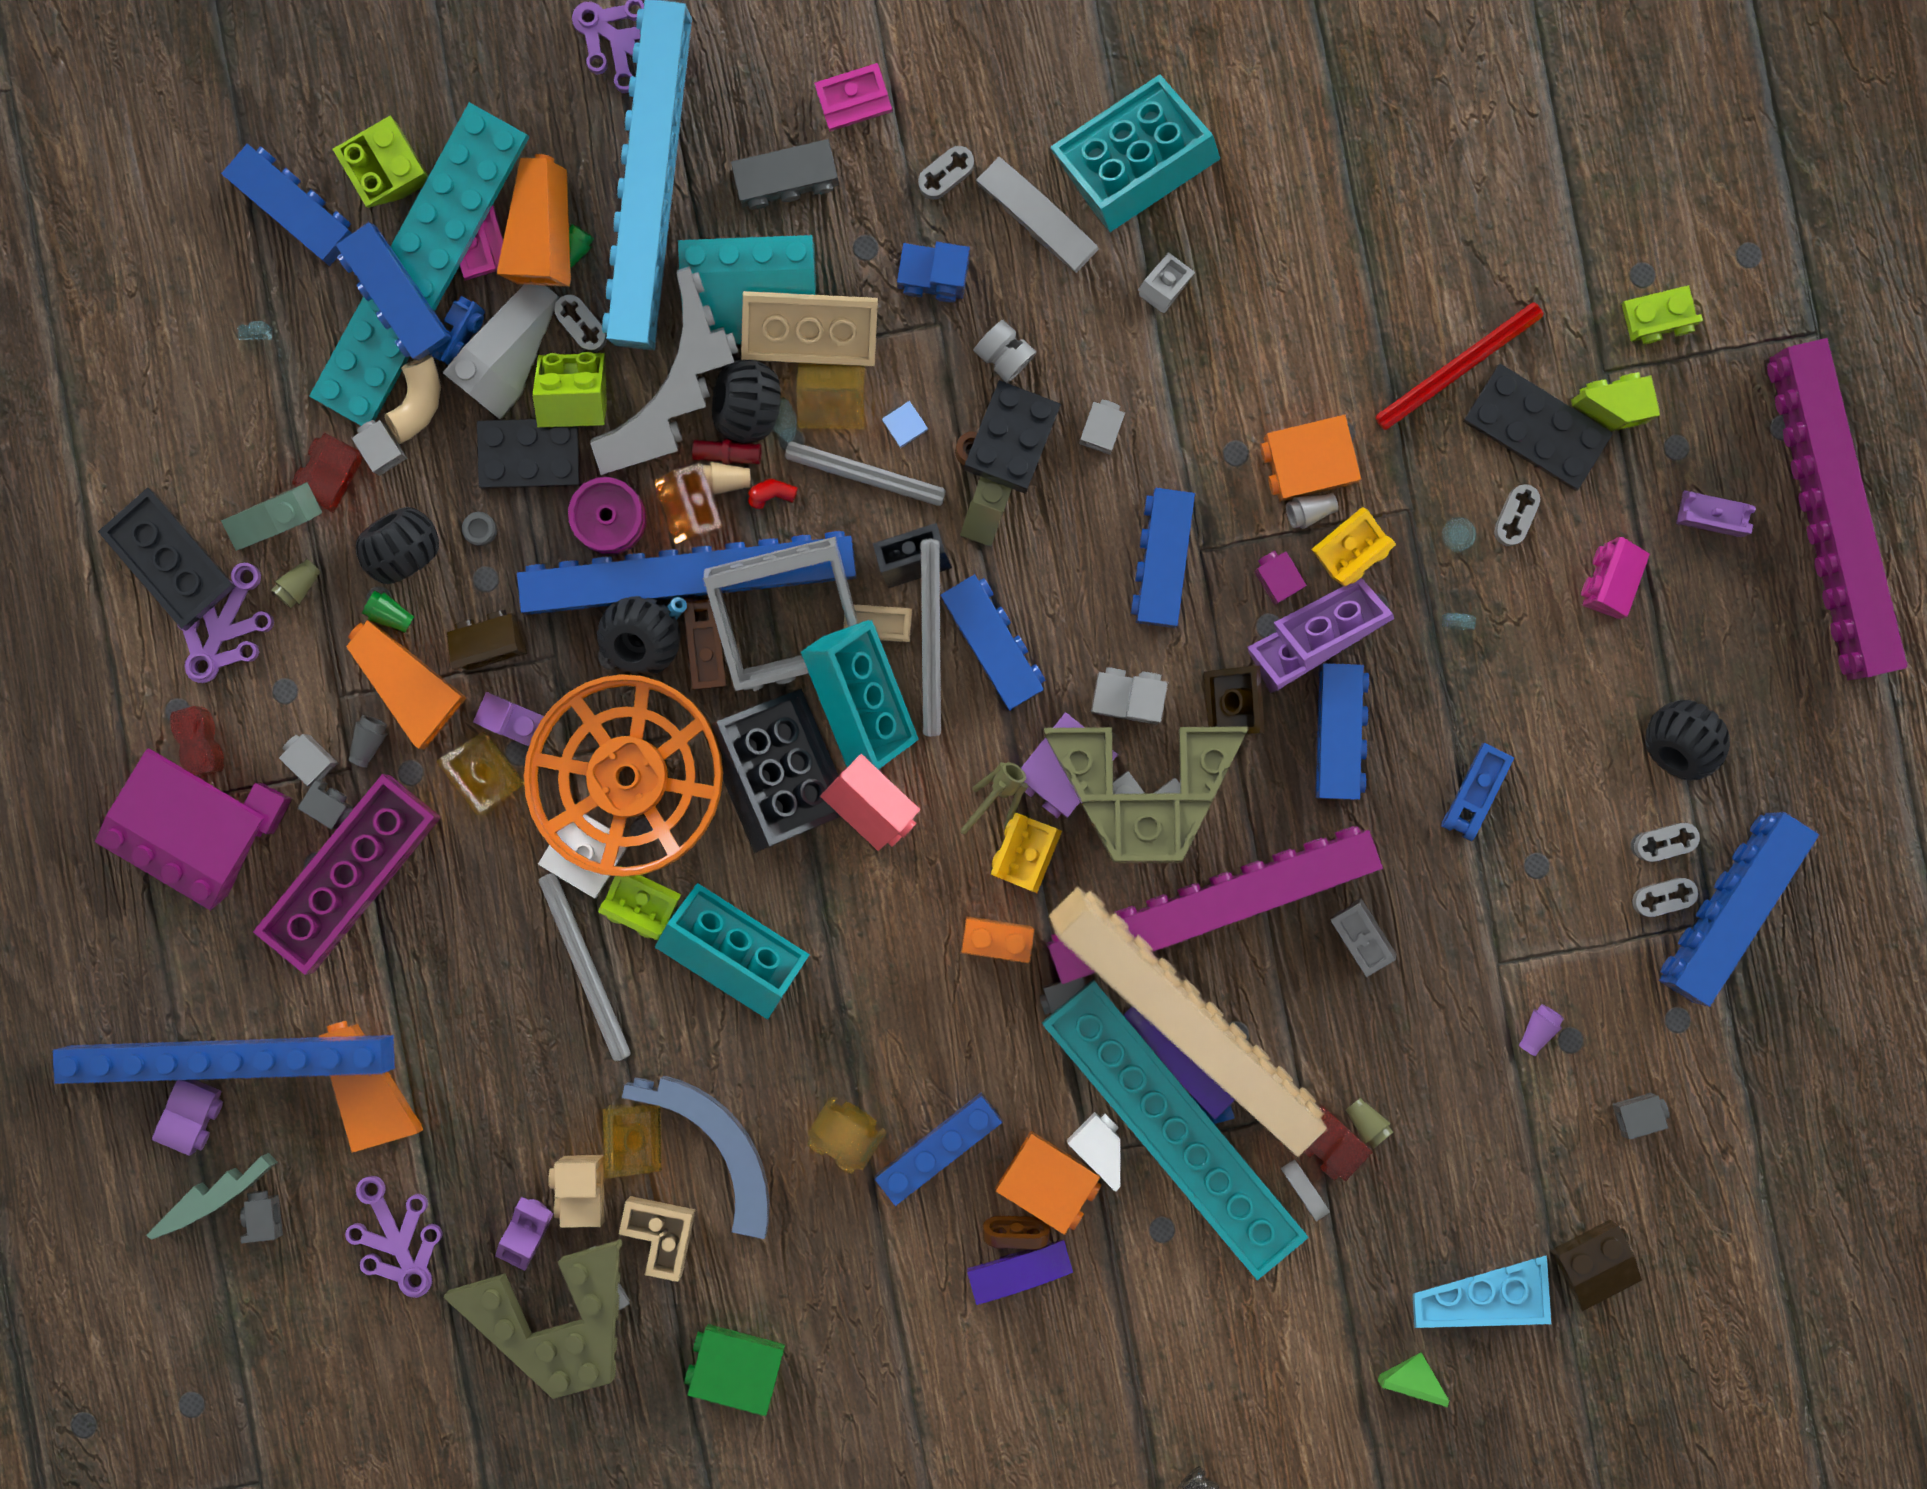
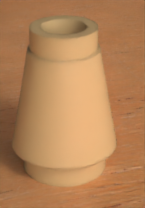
M710 462V465H702L703 492H711V495L750 488V468Z

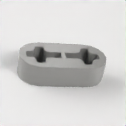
M955 146L926 167L918 178L921 194L931 200L939 199L967 178L974 167V156L971 151L963 146ZM956 155L958 158L965 156L967 158L965 160V169L962 170L958 166L951 172L947 170L953 165V156ZM942 173L945 175L939 181L940 189L935 190L933 187L925 188L928 176L936 179Z
M564 295L560 297L554 307L557 319L582 349L591 353L602 350L607 342V333L602 332L600 322L577 296ZM567 303L571 306L578 305L575 311L581 319L577 323L569 315L565 318L562 316L566 312L563 307ZM585 324L592 332L600 331L596 335L599 340L597 343L593 344L591 341L583 342L587 338L581 329Z
M1527 484L1519 485L1508 495L1494 529L1495 537L1502 545L1514 546L1526 537L1540 504V495L1536 488ZM1527 492L1529 494L1528 500L1532 504L1524 506L1521 513H1518L1516 511L1520 501L1515 499L1516 495L1520 496ZM1513 518H1517L1515 530L1519 534L1508 539L1506 538L1507 532L1502 529L1503 525L1508 526L1512 523Z
M1672 824L1640 834L1635 840L1634 851L1641 860L1647 862L1660 861L1695 850L1700 841V834L1692 824ZM1681 828L1684 833H1690L1691 839L1686 840L1685 847L1682 843L1671 844L1670 838L1680 835L1679 829ZM1649 837L1652 842L1663 841L1664 846L1654 849L1653 856L1650 852H1644L1643 846L1648 844L1647 838Z
M1674 878L1638 889L1633 896L1632 904L1638 914L1645 917H1656L1692 906L1697 901L1698 888L1689 879ZM1678 884L1682 888H1688L1689 894L1684 895V902H1682L1681 898L1669 899V893L1678 891ZM1646 893L1650 897L1661 896L1662 901L1652 904L1653 910L1651 911L1648 907H1642L1641 901L1646 899Z
M1295 1159L1281 1168L1285 1177L1316 1222L1330 1213Z

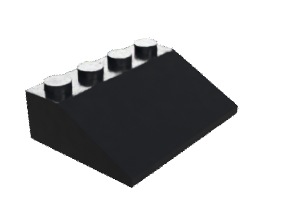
M802 689L726 717L710 725L721 752L724 784L754 853L841 817L820 797L839 775Z

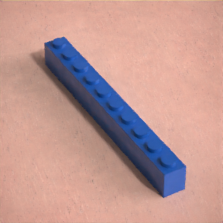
M844 531L825 533V539L836 537L847 580L857 579L852 537L845 536ZM799 535L791 537L792 542L778 544V539L775 538L759 540L758 546L745 547V542L725 544V550L712 551L711 546H699L691 548L692 553L679 555L676 549L663 550L658 552L659 557L645 558V553L625 555V561L612 562V557L593 558L592 564L579 566V561L576 560L563 561L558 563L559 568L546 569L545 564L525 566L526 572H517L521 613L531 615L604 607L632 596L657 600L708 595L703 579L706 568L824 539L812 540L811 535ZM826 561L721 587V592L731 593L836 580L831 562Z
M393 1035L70 1045L53 1050L54 1084L383 1074L395 1069Z

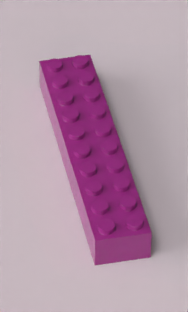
M1828 338L1787 347L1769 358L1770 363L1767 365V372L1772 383L1775 382L1778 394L1775 397L1776 409L1779 415H1783L1786 428L1783 429V438L1788 448L1791 447L1794 459L1791 461V470L1793 477L1799 480L1802 492L1799 493V503L1802 511L1807 513L1809 521L1807 536L1809 542L1815 545L1817 554L1815 569L1818 576L1823 578L1825 586L1822 594L1825 607L1831 611L1833 623H1831L1830 629L1835 642H1838L1841 655L1838 657L1840 670L1847 676L1848 681L1908 668Z
M1352 826L1335 832L1336 839L1327 841V838L1321 837L1304 843L1305 850L1296 853L1295 849H1287L1272 855L1273 862L1264 864L1263 860H1257L1241 866L1242 873L1232 876L1231 872H1223L1210 877L1209 885L1200 887L1199 883H1193L1177 889L1179 895L1168 899L1165 894L1146 900L1147 907L1136 910L1135 906H1129L1114 913L1128 925L1129 928L1127 930L1134 939L1138 935L1151 946L1153 949L1151 952L1373 873L1383 869L1370 831L1359 830L1358 826ZM1056 933L1051 935L1053 941L1046 944L1062 984L1095 973L1085 961L1058 938Z

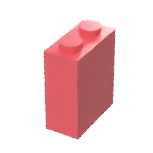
M862 754L820 795L828 805L877 851L887 843L893 847L901 838L906 836L916 825L913 817L920 811L905 794Z

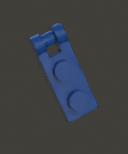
M1482 743L1450 809L1442 821L1441 827L1449 831L1455 829L1463 833V838L1472 842L1515 757L1486 743ZM1463 808L1473 813L1470 821L1459 817Z

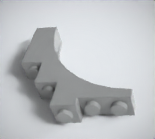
M690 266L677 270L683 303V328L679 350L670 373L656 395L636 415L617 428L591 439L590 444L601 475L678 451L677 442L682 441V436L677 422L670 423L669 418L706 407L705 398L710 397L705 378L698 379L697 374L734 363L732 354L738 353L732 333L726 335L724 327L710 330L709 326L714 325L715 321L710 306H703L699 293L705 292L699 272L692 274Z

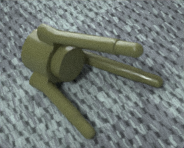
M1000 762L993 772L973 786L972 790L977 792L993 781V791L960 830L961 834H966L998 796L1007 798L1014 795L1004 824L1006 828L1007 823L1013 819L1023 793L1028 788V784L1025 783L1026 775L1018 765Z

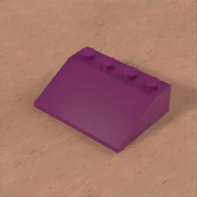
M148 748L107 813L95 842L211 911L229 895L264 820V816Z

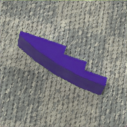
M1133 1005L1123 1014L1174 1077L1214 1119L1235 1101L1229 1093Z

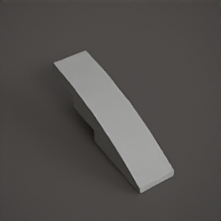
M1000 157L976 179L978 185L998 201L1009 215L1028 229L1034 239L1075 273L1099 250L1098 246L1061 210Z

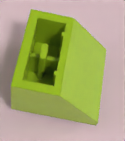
M391 115L333 148L334 153L367 208L403 199L422 188L428 178L409 142Z
M583 352L580 354L550 353L538 355L533 388L537 427L605 425L607 407L605 353Z
M1639 372L1619 377L1620 380L1614 381L1609 385L1607 380L1586 384L1587 387L1579 389L1580 394L1571 399L1572 407L1610 431L1644 425L1660 415L1652 376L1640 377Z

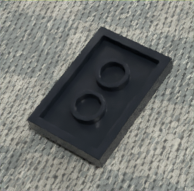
M999 380L963 470L1026 494L1061 404Z
M536 419L477 421L478 481L480 489L581 486L579 426L537 427Z

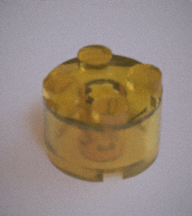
M829 1097L808 1130L810 1140L807 1145L818 1154L824 1155L827 1153L837 1160L835 1163L839 1168L852 1174L855 1169H864L884 1139L886 1131L882 1128L879 1132L875 1128L877 1121L854 1104L845 1101L843 1106L835 1103L838 1099L837 1097Z

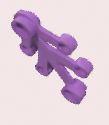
M628 0L623 6L602 9L593 2L581 3L573 11L572 22L575 29L586 37L589 53L586 62L589 71L600 75L607 69L608 63L600 48L599 35H601L611 43L616 69L614 77L616 89L621 93H629V85L623 87L618 83L622 77L630 79L633 76L629 72L626 53L633 57L635 41H640V29H637L636 26L617 30L608 23L627 18L637 21V14H631L629 9L633 5H638L641 9H644L643 2L641 0ZM591 13L595 17L592 22L583 21V16ZM594 59H601L603 61L601 67L594 68L591 66Z
M240 563L233 568L231 579L236 587L232 590L219 617L215 606L203 616L209 634L204 647L197 633L200 620L187 631L182 630L190 652L185 661V672L194 682H210L217 676L218 670L221 667L241 660L252 662L257 659L259 655L258 646L249 641L241 642L237 649L217 654L222 642L254 631L268 632L274 625L272 615L263 611L255 613L252 618L232 624L248 590L255 589L261 581V573L256 566L249 563ZM247 571H251L253 574V580L250 583L243 581V575ZM261 616H266L268 619V623L264 628H260L257 623ZM250 645L253 653L250 657L245 658L242 653L243 648ZM205 660L208 664V669L201 673L198 670V664Z
M367 1176L357 1184L356 1195L361 1202L371 1204L386 1237L367 1231V1228L361 1223H355L347 1228L345 1232L346 1240L353 1245L363 1244L396 1256L400 1267L383 1263L377 1254H367L360 1261V1269L366 1275L376 1274L398 1282L400 1290L408 1297H421L429 1291L432 1285V1275L427 1266L435 1244L442 1239V1229L436 1224H429L422 1229L420 1234L422 1244L414 1261L408 1249L420 1214L426 1211L428 1207L427 1198L422 1194H414L408 1198L406 1202L407 1212L399 1231L383 1197L386 1190L383 1180L377 1176ZM369 1183H374L377 1186L378 1192L376 1195L368 1193L367 1185ZM413 1199L421 1200L423 1204L421 1210L413 1209L411 1205ZM353 1228H358L362 1232L360 1240H356L351 1236ZM428 1229L436 1231V1240L431 1241L426 1237ZM367 1259L375 1260V1270H369L366 1267ZM412 1274H417L421 1277L420 1285L415 1286L411 1283L410 1277Z

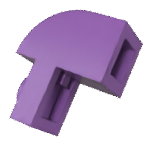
M521 1197L515 1207L512 1220L499 1242L495 1256L526 1271L553 1217L552 1211L548 1210L540 1201L534 1199L527 1200Z

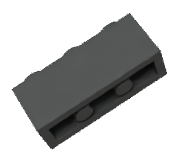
M829 139L731 161L742 208L749 206L750 210L767 207L769 205L768 202L781 199L782 202L795 201L801 198L800 194L812 191L815 195L826 194L833 191V186L839 185Z

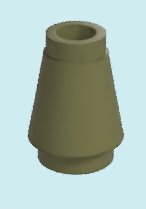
M306 559L303 563H300L274 581L276 585L271 591L289 608H292L296 603L300 605L317 577L321 574V571Z
M1359 1098L1346 1109L1364 1144L1368 1143L1373 1149L1394 1133L1389 1127L1391 1123L1364 1102L1362 1098Z

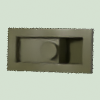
M980 477L960 536L991 547L1012 489Z

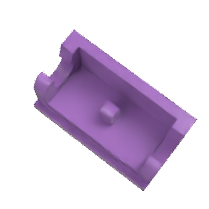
M1683 491L1676 524L1744 537L1752 533L1753 524L1749 523L1751 513L1755 512L1756 507L1746 503Z

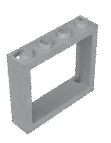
M836 537L704 570V583L735 691L743 689H753V691L761 689L763 684L775 681L777 684H786L795 680L796 676L808 674L809 672L802 655L743 669L721 587L830 561L848 627L858 624V619Z

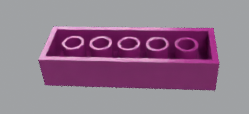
M382 774L253 933L304 975L314 973L436 825L441 816L391 775Z

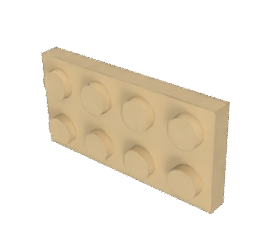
M743 291L741 360L875 366L878 298Z

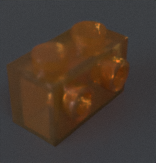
M701 463L673 470L655 480L656 494L663 505L667 517V526L676 544L704 537L722 528Z

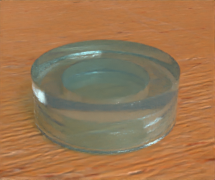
M1462 517L1449 520L1442 529L1441 538L1443 544L1454 552L1467 550L1476 538V529L1472 522Z
M1445 613L1442 617V627L1457 630H1475L1476 618L1468 614Z

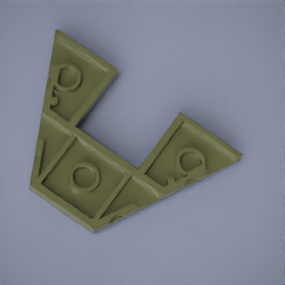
M1112 727L1044 728V736L1113 863H1182L1247 733L1248 727H1180V793L1113 794Z
M621 1240L566 1255L558 1261V1265L582 1319L531 1333L506 1274L451 1289L444 1295V1298L552 1399L606 1385L615 1378L616 1362L614 1360V1353L617 1351L615 1328L616 1319L619 1315V1294L617 1288L621 1273H618L619 1249L622 1247Z

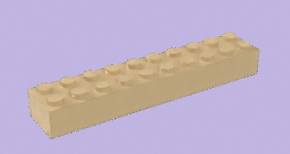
M1077 887L1049 915L1058 938L1299 1157L1327 1129L1321 1119L1324 1113L1315 1104V1098L1305 1088L1301 1087L1298 1089L1292 1083L1293 1078L1281 1066L1275 1068L1269 1062L1270 1057L1257 1044L1252 1047L1246 1040L1247 1036L1236 1024L1232 1023L1229 1026L1222 1018L1224 1016L1223 1013L1212 1002L1209 1001L1205 1004L1198 996L1200 992L1187 979L1182 982L1175 975L1176 970L1163 957L1158 960L1151 952L1153 950L1142 937L1138 935L1134 939L1127 930L1129 928L1128 925L1117 914L1113 913L1110 916L1103 908L1104 903L1092 891L1085 894Z

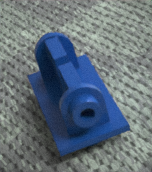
M460 296L458 301L454 300L444 319V322L453 326L452 331H448L452 339L429 355L449 365L469 342L473 333L478 332L481 328L485 310L476 302H471Z

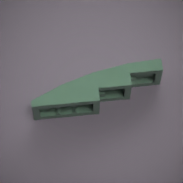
M270 1153L261 1156L244 1174L235 1167L227 1171L210 1189L203 1182L194 1186L159 1221L147 1236L151 1240L183 1228L223 1207L255 1184L278 1161Z

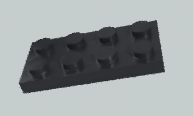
M1501 363L1497 365L1463 420L1469 426L1575 491L1579 490L1613 435L1611 431Z
M149 487L98 531L182 630L187 631L236 587Z

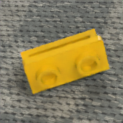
M1361 507L1311 550L1331 578L1345 587L1357 582L1363 576L1364 571L1371 565L1386 558L1389 550L1396 543L1392 538L1384 534L1370 512Z
M1015 813L1013 819L1006 825L1005 839L1001 849L993 857L991 875L1038 893L1062 831L1022 814Z

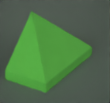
M1422 1353L1379 1375L1378 1382L1383 1388L1448 1407L1449 1399Z

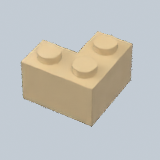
M604 1155L563 1156L554 1163V1168L549 1170V1188L555 1189V1219L560 1218V1227H601L605 1222Z
M633 1196L626 1200L619 1235L652 1241L645 1275L676 1282L680 1280L683 1274L696 1212L695 1209Z

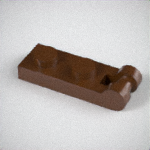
M708 595L702 599H694L693 596L683 597L687 603L684 616L693 690L727 687L723 646ZM708 611V621L696 622L697 612Z

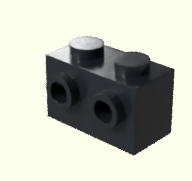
M937 523L873 543L880 572L888 588L921 578L922 540L935 539L939 541L940 572L952 568L947 548Z

